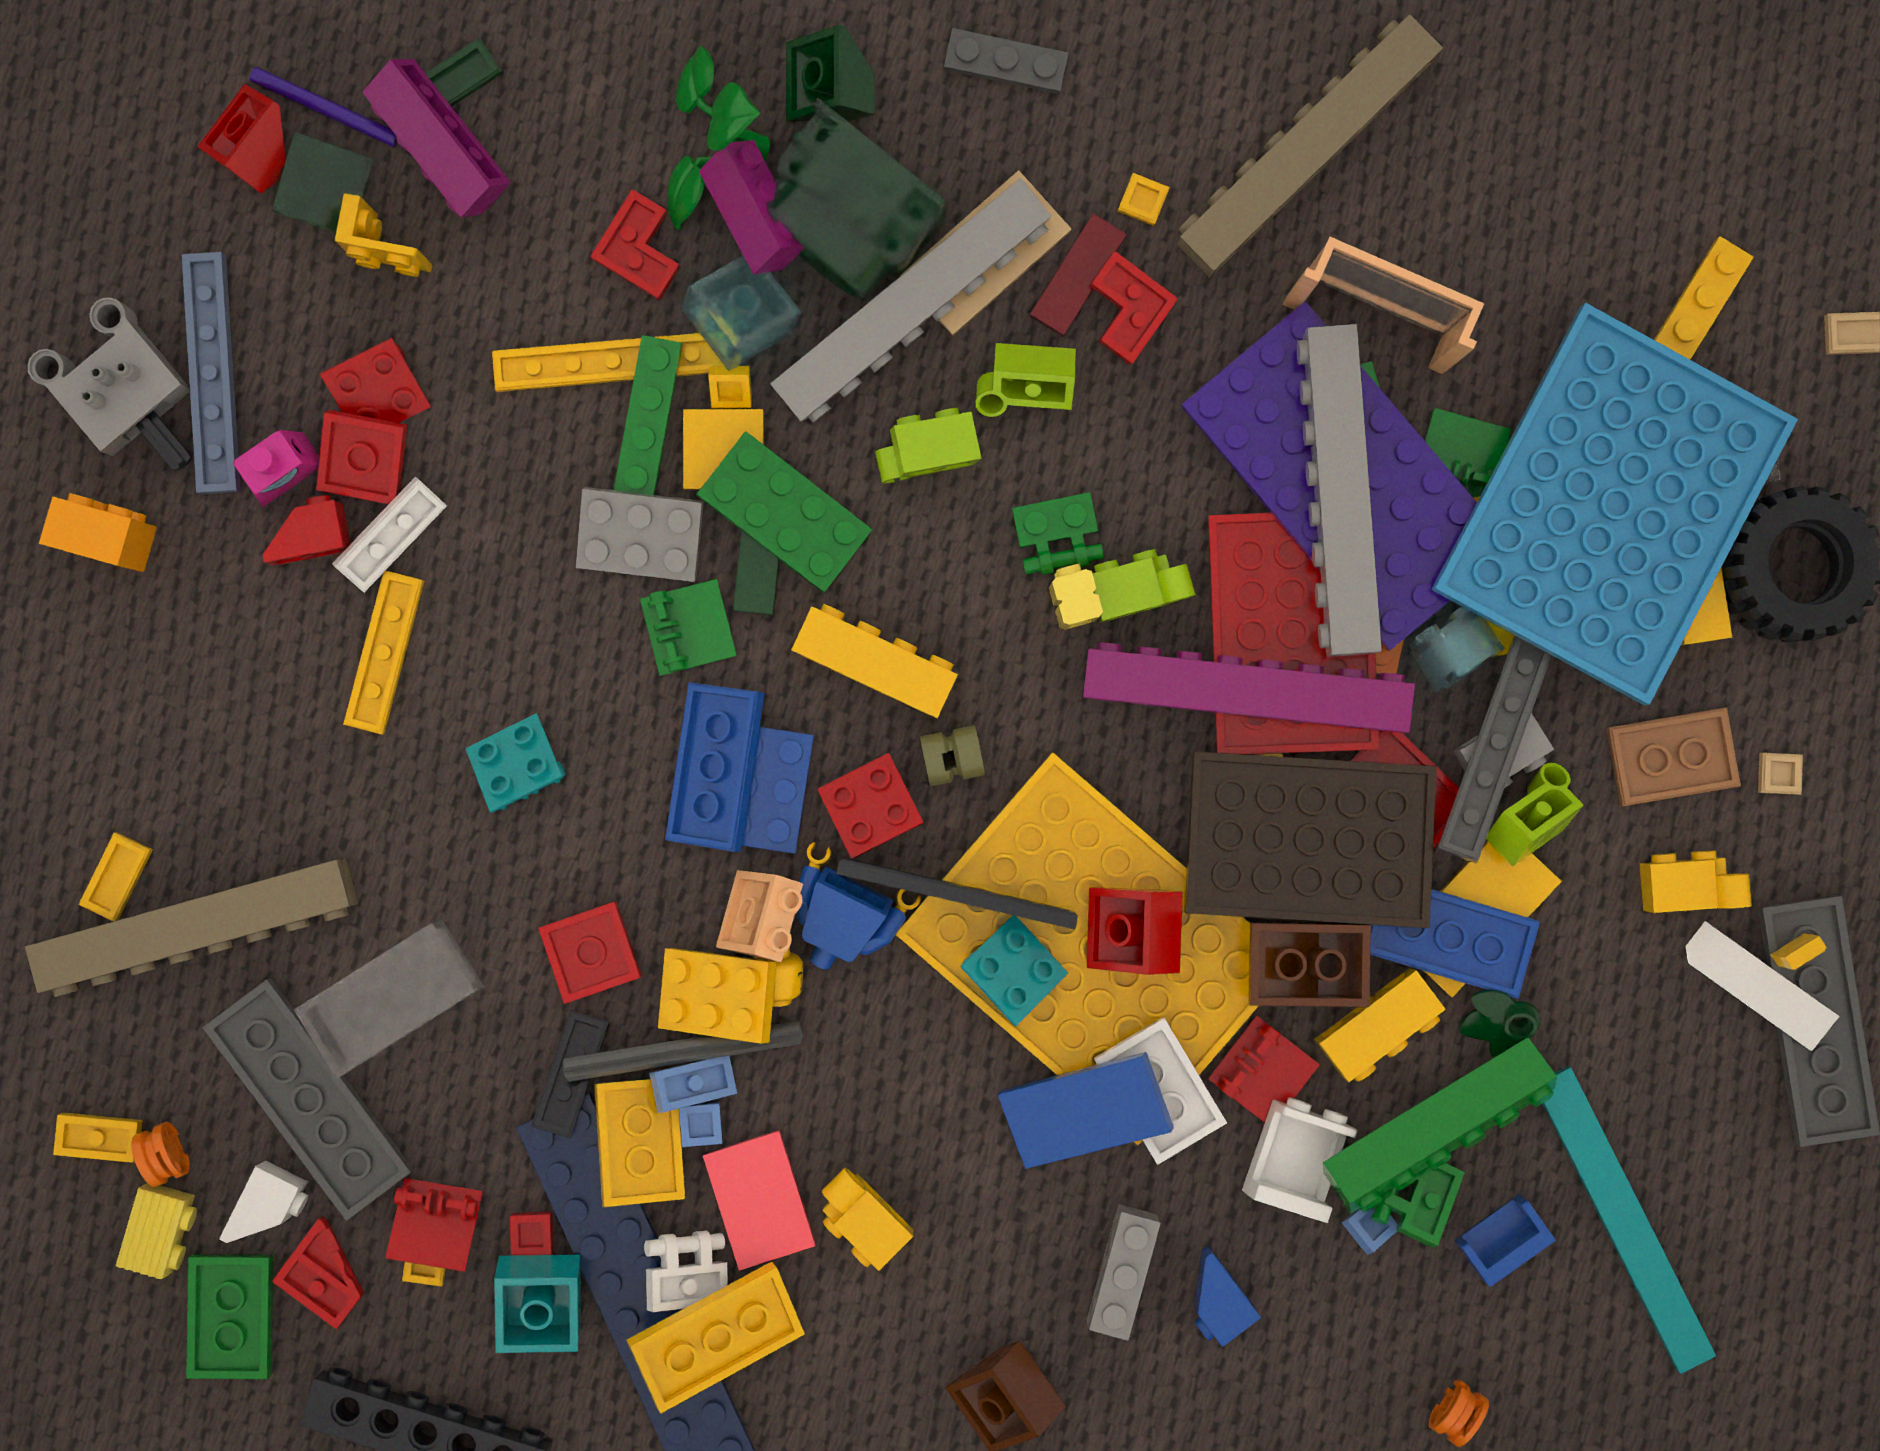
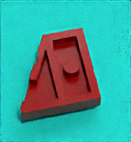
M323 1216L318 1218L272 1280L274 1284L335 1329L341 1326L364 1295L328 1220Z

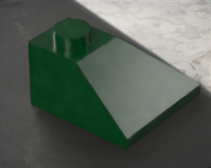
M839 24L786 42V121H854L875 114V74L845 26Z

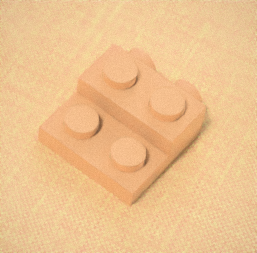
M737 870L716 948L765 960L782 962L784 953L791 945L790 930L794 915L802 905L801 890L803 883L774 874Z

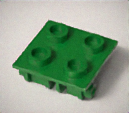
M1434 408L1425 442L1474 498L1481 496L1507 446L1511 429Z
M717 579L665 592V590L649 594V597L640 599L659 676L737 656Z

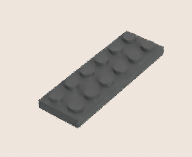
M1833 895L1757 907L1766 965L1840 1016L1812 1051L1776 1026L1795 1145L1805 1147L1880 1135L1842 896ZM1804 933L1820 936L1827 947L1823 953L1795 970L1777 966L1770 955Z
M272 978L266 979L202 1027L346 1221L414 1171L413 1167Z

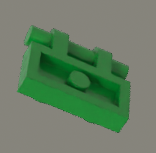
M1090 492L1012 508L1019 547L1035 545L1037 556L1022 559L1025 575L1041 572V575L1054 573L1053 569L1075 564L1085 567L1089 566L1090 561L1104 559L1101 543L1085 546L1083 535L1098 532ZM1067 538L1071 539L1072 549L1050 553L1048 542Z
M1447 1163L1434 1170H1431L1428 1166L1415 1174L1417 1179L1413 1182L1408 1200L1397 1196L1399 1191H1396L1395 1188L1390 1189L1381 1195L1383 1199L1376 1205L1371 1219L1379 1224L1386 1225L1391 1212H1395L1401 1215L1396 1231L1431 1248L1437 1247L1465 1172Z

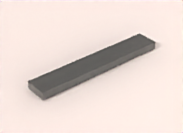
M1515 635L1437 850L1475 864L1479 860L1552 656Z

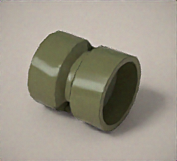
M975 725L953 729L949 737H946L942 732L920 736L930 786L950 783L955 775H959L963 780L985 775ZM953 750L955 761L944 762L942 754Z

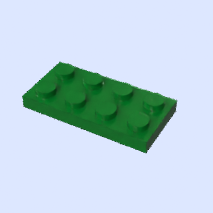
M746 431L696 494L699 499L821 593H825L873 530Z

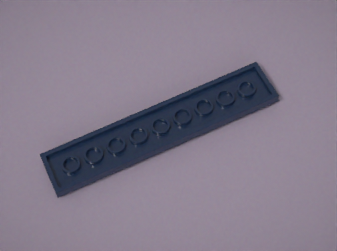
M591 1092L585 1095L571 1139L531 1127L533 1119L517 1126L516 1129L571 1249L574 1255H580L583 1275L664 1451H756L723 1380L661 1414L655 1406L626 1340L683 1309L658 1312L647 1310L646 1269L661 1267L660 1256L647 1257L645 1255V1241L655 1240L658 1237L642 1203L602 1207L596 1103Z

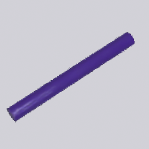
M253 68L250 74L251 82L395 148L397 144L396 135L390 128L261 68Z

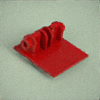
M392 337L320 373L330 393L344 413L400 423L431 407L404 360L406 357L399 344H395Z
M889 753L817 789L851 859L924 823Z
M1256 1015L1208 1079L1265 1123L1272 1100L1287 1103L1288 1097L1295 1098L1320 1064Z
M404 1178L402 1188H397L394 1197V1203L398 1204L385 1258L465 1272L483 1191Z

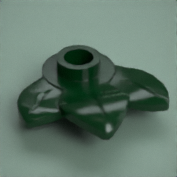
M1483 990L1471 996L1472 1003L1476 1009L1465 1016L1459 1027V1032L1470 1038L1489 1041L1490 1055L1496 1057L1524 1039L1531 1038L1540 1026V1013L1533 1004L1525 1001H1514L1505 992ZM1517 1017H1525L1524 1019H1521V1020H1516V1019H1514V1018H1517Z

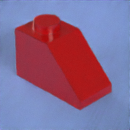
M325 495L306 499L307 505L295 507L263 553L264 563L276 566L344 552L351 542L343 504L336 500H331L330 496Z

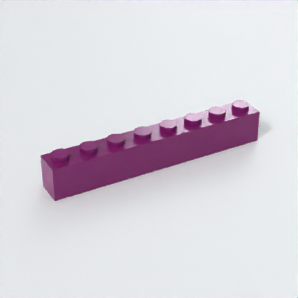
M1097 642V649H1088L1083 694L1085 699L1410 733L1415 684L1405 683V675L1380 673V680L1364 678V671L1344 668H1340L1339 675L1323 674V666L1299 664L1298 671L1283 670V662L1272 660H1259L1258 667L1242 665L1241 657L1218 655V662L1201 661L1202 653L1178 651L1177 658L1162 657V649L1138 647L1137 654L1121 652V645L1102 642Z

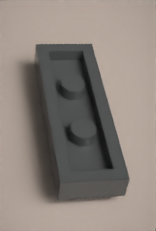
M952 28L944 70L1060 94L1069 52Z

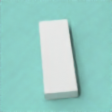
M414 477L332 564L361 591L365 592L447 505L417 477Z

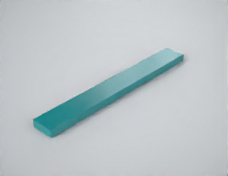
M1567 1066L1555 1072L1557 1081L1555 1089L1552 1090L1554 1095L1543 1103V1106L1677 1372L1682 1374L1716 1357V1354L1572 1068Z

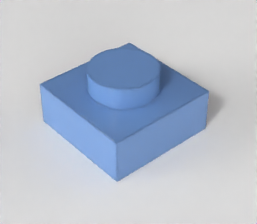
M720 1101L704 1102L679 1108L682 1147L722 1144Z
M1375 1207L1365 1212H1362L1359 1208L1342 1222L1343 1226L1367 1255L1374 1253L1397 1232L1398 1224L1391 1215L1386 1225L1379 1224L1371 1219Z

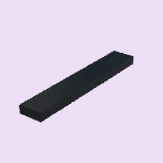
M845 857L839 860L836 874L1074 930L1078 918L1076 912Z

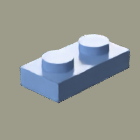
M730 1056L695 1061L649 1073L658 1113L737 1094Z

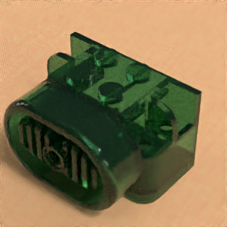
M818 98L813 103L815 115L801 132H795L791 137L792 143L778 161V176L774 180L776 183L774 200L768 202L766 208L771 219L774 222L780 220L784 227L792 234V237L805 247L798 254L799 257L850 296L857 299H865L885 275H900L914 263L946 223V201Z

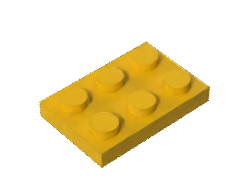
M665 948L658 1028L759 1044L769 1043L777 962Z
M651 1079L594 1084L602 1207L685 1199L679 1109L664 1113L657 1112Z

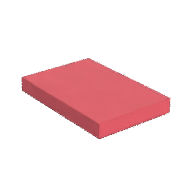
M780 1129L703 1154L739 1271L816 1246Z

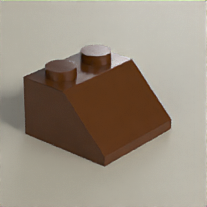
M1020 1340L999 1348L945 1387L989 1451H999L1039 1437L1066 1408L1057 1395L1055 1388L1045 1378L1034 1362L1032 1355L1024 1348Z

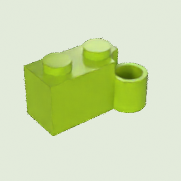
M996 343L994 372L983 374L977 382L975 402L977 410L988 417L1001 415L1006 410L1007 405L1072 410L1076 349Z
M950 408L936 412V418L921 421L920 415H912L896 420L897 425L890 429L893 446L875 451L881 482L886 484L894 482L896 478L905 480L914 476L976 464L982 458L972 412L959 414L958 408Z
M1156 549L1133 555L1134 562L1119 566L1117 560H1112L1095 565L1096 573H1092L1097 588L1093 593L1099 595L1103 613L1099 617L1100 623L1172 604L1196 595L1187 564L1169 568L1166 555L1157 556Z
M1544 764L1528 784V795L1506 809L1488 832L1486 840L1512 867L1564 831L1584 806L1567 788L1570 784V776L1567 770L1559 764Z

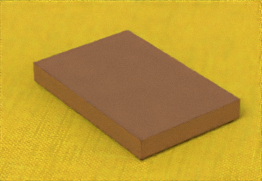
M1727 708L1606 728L1620 806L1741 786Z

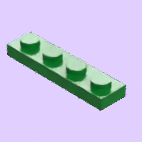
M645 335L641 337L614 485L615 491L655 495L683 343Z

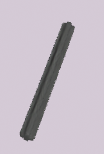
M797 1021L771 1025L770 1041L763 1044L713 1036H701L570 1057L563 1060V1072L565 1080L570 1082L799 1045L803 1042L802 1028Z

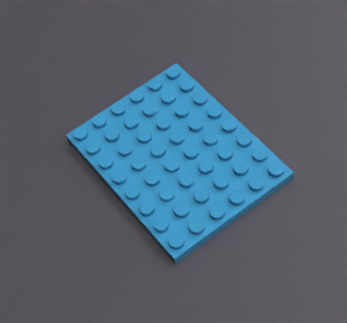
M1584 303L1577 311L1431 590L1640 704L1650 705L1798 419L1595 307Z

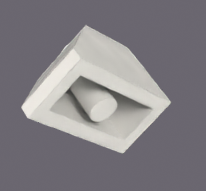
M268 1161L255 1166L219 1240L228 1243L278 1226L291 1218L292 1215L298 1217L309 1195L303 1193L308 1181Z

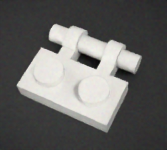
M705 1230L695 1231L692 1236L676 1237L674 1234L660 1235L658 1239L646 1240L644 1243L645 1255L647 1257L660 1256L661 1267L646 1269L647 1310L658 1312L684 1309L727 1286V1262H712V1250L723 1249L725 1246L724 1235L722 1233L710 1234ZM694 1253L695 1264L679 1265L678 1254Z

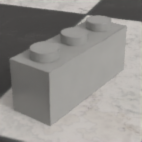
M1118 1204L1086 1319L1089 1330L1129 1341L1161 1224L1157 1214Z

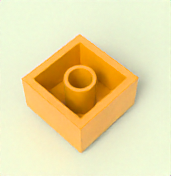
M69 493L67 500L52 496L39 544L144 572L157 527L145 523L147 515Z

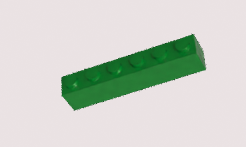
M1528 1037L1324 1161V1175L1350 1214L1359 1208L1362 1212L1368 1211L1382 1201L1381 1195L1392 1188L1400 1191L1412 1184L1417 1179L1416 1173L1428 1166L1431 1170H1434L1445 1164L1451 1158L1450 1153L1462 1145L1465 1149H1468L1478 1144L1485 1138L1484 1132L1496 1124L1499 1128L1509 1125L1520 1116L1518 1111L1527 1105L1532 1104L1534 1107L1545 1103L1554 1095L1552 1090L1555 1089L1557 1076Z

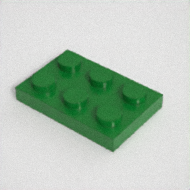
M192 1254L188 1257L186 1379H268L272 1375L273 1255Z

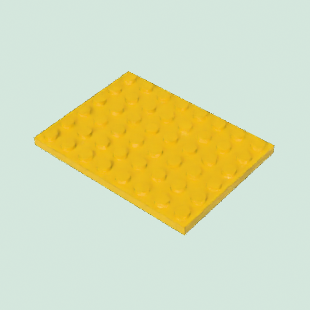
M1053 752L942 880L1075 911L1078 915L1075 930L1017 916L1068 974L1017 1026H1014L960 967L963 964L962 962L972 952H975L1012 915L928 895L896 934V936L1056 1075L1098 1065L1094 1057L1161 1017L1165 1018L1196 1072L1200 1075L1258 1007L1249 1005L1250 923L1243 917L1184 913L1187 868ZM1089 887L1183 892L1180 973L1145 975L1087 968ZM1143 1140L1135 1141V1143L1139 1145Z

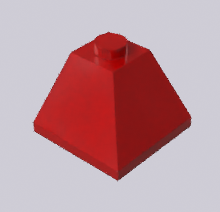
M244 84L197 147L253 189L263 194L266 188L272 187L278 181L281 169L286 163L280 106L270 98Z

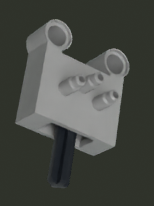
M102 298L94 303L89 314L90 321L95 329L111 337V339L77 367L66 356L49 349L39 350L30 357L27 366L31 379L49 389L100 452L114 456L142 433L172 470L178 471L186 467L191 461L192 455L160 418L190 393V387L138 326L135 312L125 304L113 298ZM120 311V322L113 328H109V317L112 313ZM54 362H58L59 370L57 375L49 379L47 376L49 366Z

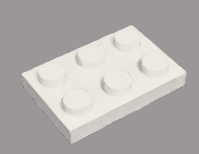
M1164 1017L1094 1057L1097 1064H1102L1147 1052L1174 1125L1171 1133L1143 1139L1157 1165L1227 1124Z

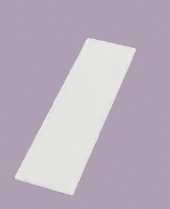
M1706 921L1685 946L1690 965L1810 1051L1816 1047L1840 1017Z

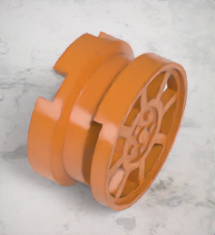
M169 1122L155 1126L152 1132H140L134 1135L131 1141L135 1164L141 1176L152 1187L167 1183L171 1176L179 1178L186 1175L190 1169L188 1154L185 1155L177 1136L179 1133Z
M1458 1379L1453 1383L1456 1386L1454 1390L1448 1387L1444 1392L1446 1395L1440 1405L1436 1404L1429 1418V1428L1438 1434H1447L1448 1441L1457 1447H1461L1480 1428L1488 1411L1489 1400L1479 1392H1470V1386Z

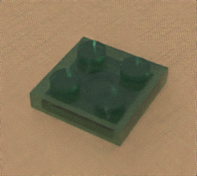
M294 132L271 211L336 233L343 195L347 193L363 198L373 159Z

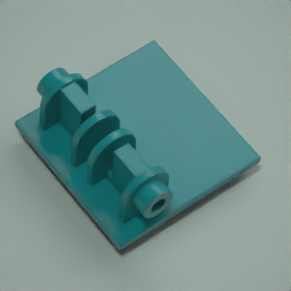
M537 713L465 748L490 813L499 809L505 810L507 805L521 798L525 800L529 798V794H537L539 789L553 782L558 784L563 776L566 775L561 762L555 758Z
M1014 915L975 952H972L960 966L1014 1026H1017L1068 974L1061 964Z

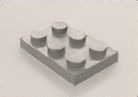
M584 487L581 497L576 568L695 582L704 502Z

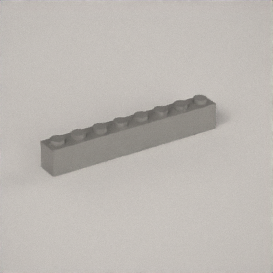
M1020 178L770 384L801 422L809 418L814 423L831 409L827 403L838 393L845 398L862 384L858 376L869 367L876 372L893 358L889 351L897 344L902 342L907 347L922 335L924 331L920 326L925 321L933 317L937 322L955 307L951 300L959 293L964 291L969 296L983 285L986 280L982 275L995 265L998 270H1001L1017 256L1013 250L1024 240L1031 245L1049 230L1045 223L1049 221L1051 215L1023 179Z
M1357 324L1311 327L1306 329L1303 334V340H1297V360L1299 365L1305 364L1306 380L1300 381V400L1302 405H1308L1309 421H1303V440L1305 446L1311 445L1312 461L1306 462V480L1308 486H1314L1315 502H1309V520L1311 527L1317 526L1318 542L1312 543V561L1314 567H1320L1321 583L1315 584L1317 608L1323 607L1324 624H1318L1319 647L1326 648L1327 657L1376 654L1381 652L1382 649Z

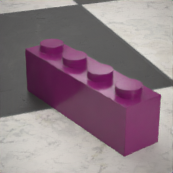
M413 58L390 59L362 92L372 104L371 107L374 113L384 120L395 133L399 145L410 152L421 166L420 170L425 178L435 184L445 197L447 206L460 217L482 214L511 184Z

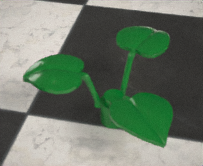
M699 46L680 75L676 90L678 109L688 114L697 105L698 108L712 117L707 134V145L710 150L719 152L732 142L754 140L765 161L770 148L769 138L746 129L760 115V112L751 103L744 89L739 84L734 82L728 83L716 97L713 107L706 104L703 96L708 93L713 84L714 66L708 50L703 46ZM686 155L678 162L671 174L667 191V204L671 221L676 230H680L681 224L691 215L702 196L704 180L699 171L712 156L698 157L694 161L691 156Z

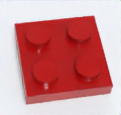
M334 410L324 412L316 490L389 504L400 493L408 425Z
M617 901L538 928L564 1004L642 977Z

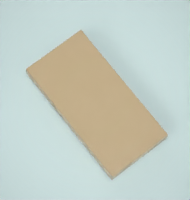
M1019 170L900 275L901 277L1017 180L1023 179L1051 215L1049 221L1045 223L1049 230L1033 244L1029 245L1024 240L1013 250L1017 256L1001 270H998L995 265L982 275L986 282L972 294L967 296L962 291L951 300L955 307L939 321L952 336L959 332L1072 230Z

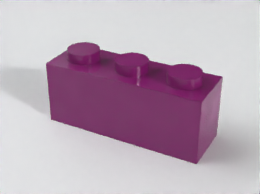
M754 140L730 143L723 150L716 152L700 169L699 173L753 275L783 270L809 244Z

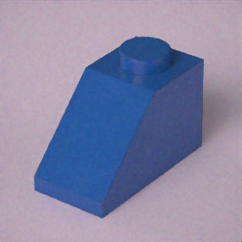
M1205 1247L1201 1252L1194 1303L1199 1318L1194 1322L1208 1341L1215 1337L1223 1347L1258 1321L1261 1316L1210 1247Z

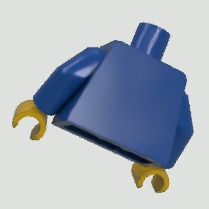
M813 842L807 848V856L810 861L809 866H804L798 881L803 883L801 890L802 905L796 915L797 920L804 926L801 937L804 941L815 946L810 956V961L815 966L827 970L832 967L836 957L846 962H853L858 954L869 955L888 945L906 920V911L916 908L921 901V897L918 894L912 905H906L901 899L903 892L906 890L899 889L895 895L897 905L891 907L894 900L846 876L836 874V871L826 867L832 856L830 847L827 849L825 858L815 860L812 857V852L815 849L816 842ZM825 866L823 872H821L820 868Z

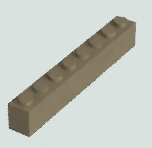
M1410 14L1400 24L1395 19L1390 22L1378 35L1377 38L1381 42L1372 51L1365 47L1349 64L1352 70L1343 79L1336 75L1321 90L1324 97L1315 106L1309 102L1293 117L1292 120L1296 123L1293 128L1286 134L1279 130L1265 144L1264 148L1268 152L1257 162L1253 157L1249 159L1235 174L1239 180L1229 190L1224 185L1220 187L1207 201L1211 207L1201 217L1194 213L1178 229L1182 235L1177 242V246L1209 278L1438 57L1443 47Z
M346 858L337 859L25 946L37 993L52 990L53 996L57 997L79 991L77 983L91 979L92 986H97L117 980L115 972L130 969L131 976L156 969L154 961L164 958L169 959L170 965L194 959L193 950L207 947L209 954L233 948L231 940L246 936L247 943L272 937L270 929L285 925L286 933L310 926L309 918L323 914L326 922L348 916L347 907L358 905Z

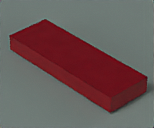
M1093 213L1032 310L1030 317L1064 337L1093 290L1089 284L1110 254L1114 251L1117 252L1127 234Z

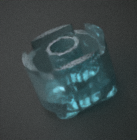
M1464 607L1459 608L1449 616L1450 618L1442 624L1444 628L1440 630L1435 624L1416 636V640L1409 644L1412 650L1409 654L1436 693H1439L1444 687L1445 689L1480 668L1484 660L1490 656L1494 658L1505 649L1487 621Z

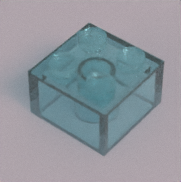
M744 256L690 285L681 308L728 371L791 335L801 314V311L772 273L753 275Z

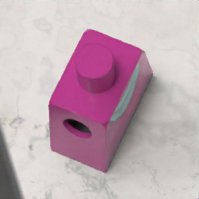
M279 430L235 459L233 464L262 507L265 508L317 472L320 456L303 432Z

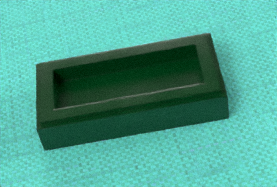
M479 37L425 74L452 107L503 74V72Z
M742 531L733 611L774 615L779 559Z

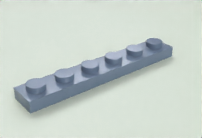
M222 252L181 254L196 493L204 495L241 492L240 473L233 464L234 460L239 457L226 255Z

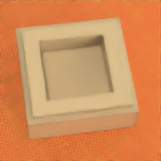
M1759 753L1758 793L1801 795L1803 755Z

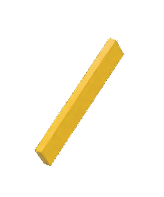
M730 330L655 337L683 343L677 376L709 374V366H733ZM641 338L492 351L495 391L503 392L634 380Z

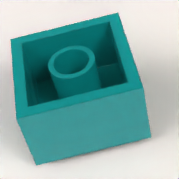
M580 1255L499 1256L494 1278L496 1353L578 1352L581 1331Z

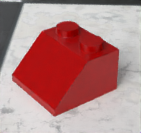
M1089 887L1087 968L1145 975L1180 973L1183 892Z

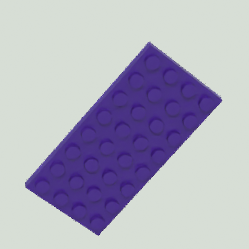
M1305 301L1181 405V408L1312 561V543L1318 542L1317 526L1311 527L1309 520V502H1315L1314 486H1308L1306 480V462L1312 461L1311 445L1305 446L1303 440V421H1309L1308 405H1302L1300 400V381L1306 380L1305 364H1298L1297 340H1303V334L1307 328L1324 327L1326 325ZM1360 366L1381 644L1387 651H1390L1450 601L1431 589L1477 502Z

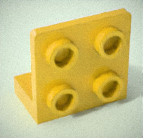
M344 193L335 242L346 251L347 256L355 258L357 265L370 269H380V264L383 263L395 266V272L407 276L418 277L420 271L431 272L432 264L418 249L379 241L382 222L377 219L378 214L360 196Z

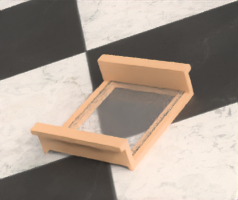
M1329 237L1324 248L1311 266L1306 268L1283 302L1284 306L1295 310L1304 303L1320 282L1438 333L1442 337L1428 368L1441 374L1445 373L1474 349L1477 341L1470 339V335L1484 306V303L1332 237Z

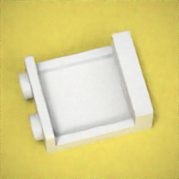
M1288 1097L1287 1103L1273 1099L1242 1191L1256 1201L1328 1223L1332 1207L1325 1203L1330 1182L1324 1175L1323 1162L1342 1151L1346 1137L1355 1138L1358 1130L1346 1124L1348 1117L1340 1113L1325 1109L1323 1115L1310 1111L1312 1105L1298 1099Z

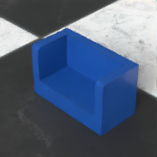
M1518 1194L1454 1241L1479 1277L1491 1287L1556 1240L1531 1204Z

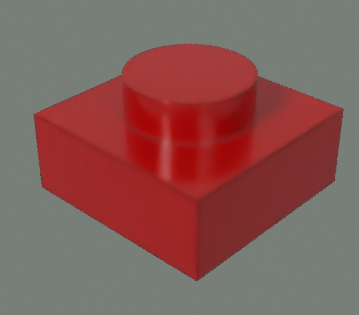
M553 1211L512 1213L510 1215L511 1255H551L554 1252Z

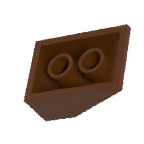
M1327 922L1250 923L1249 1005L1369 1007L1371 925Z

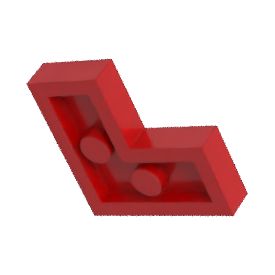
M632 189L590 257L593 261L661 301L681 268L678 263L648 246L667 216V210Z
M1116 251L1110 254L1089 284L1090 287L1120 308L1098 342L1127 364H1133L1178 298Z

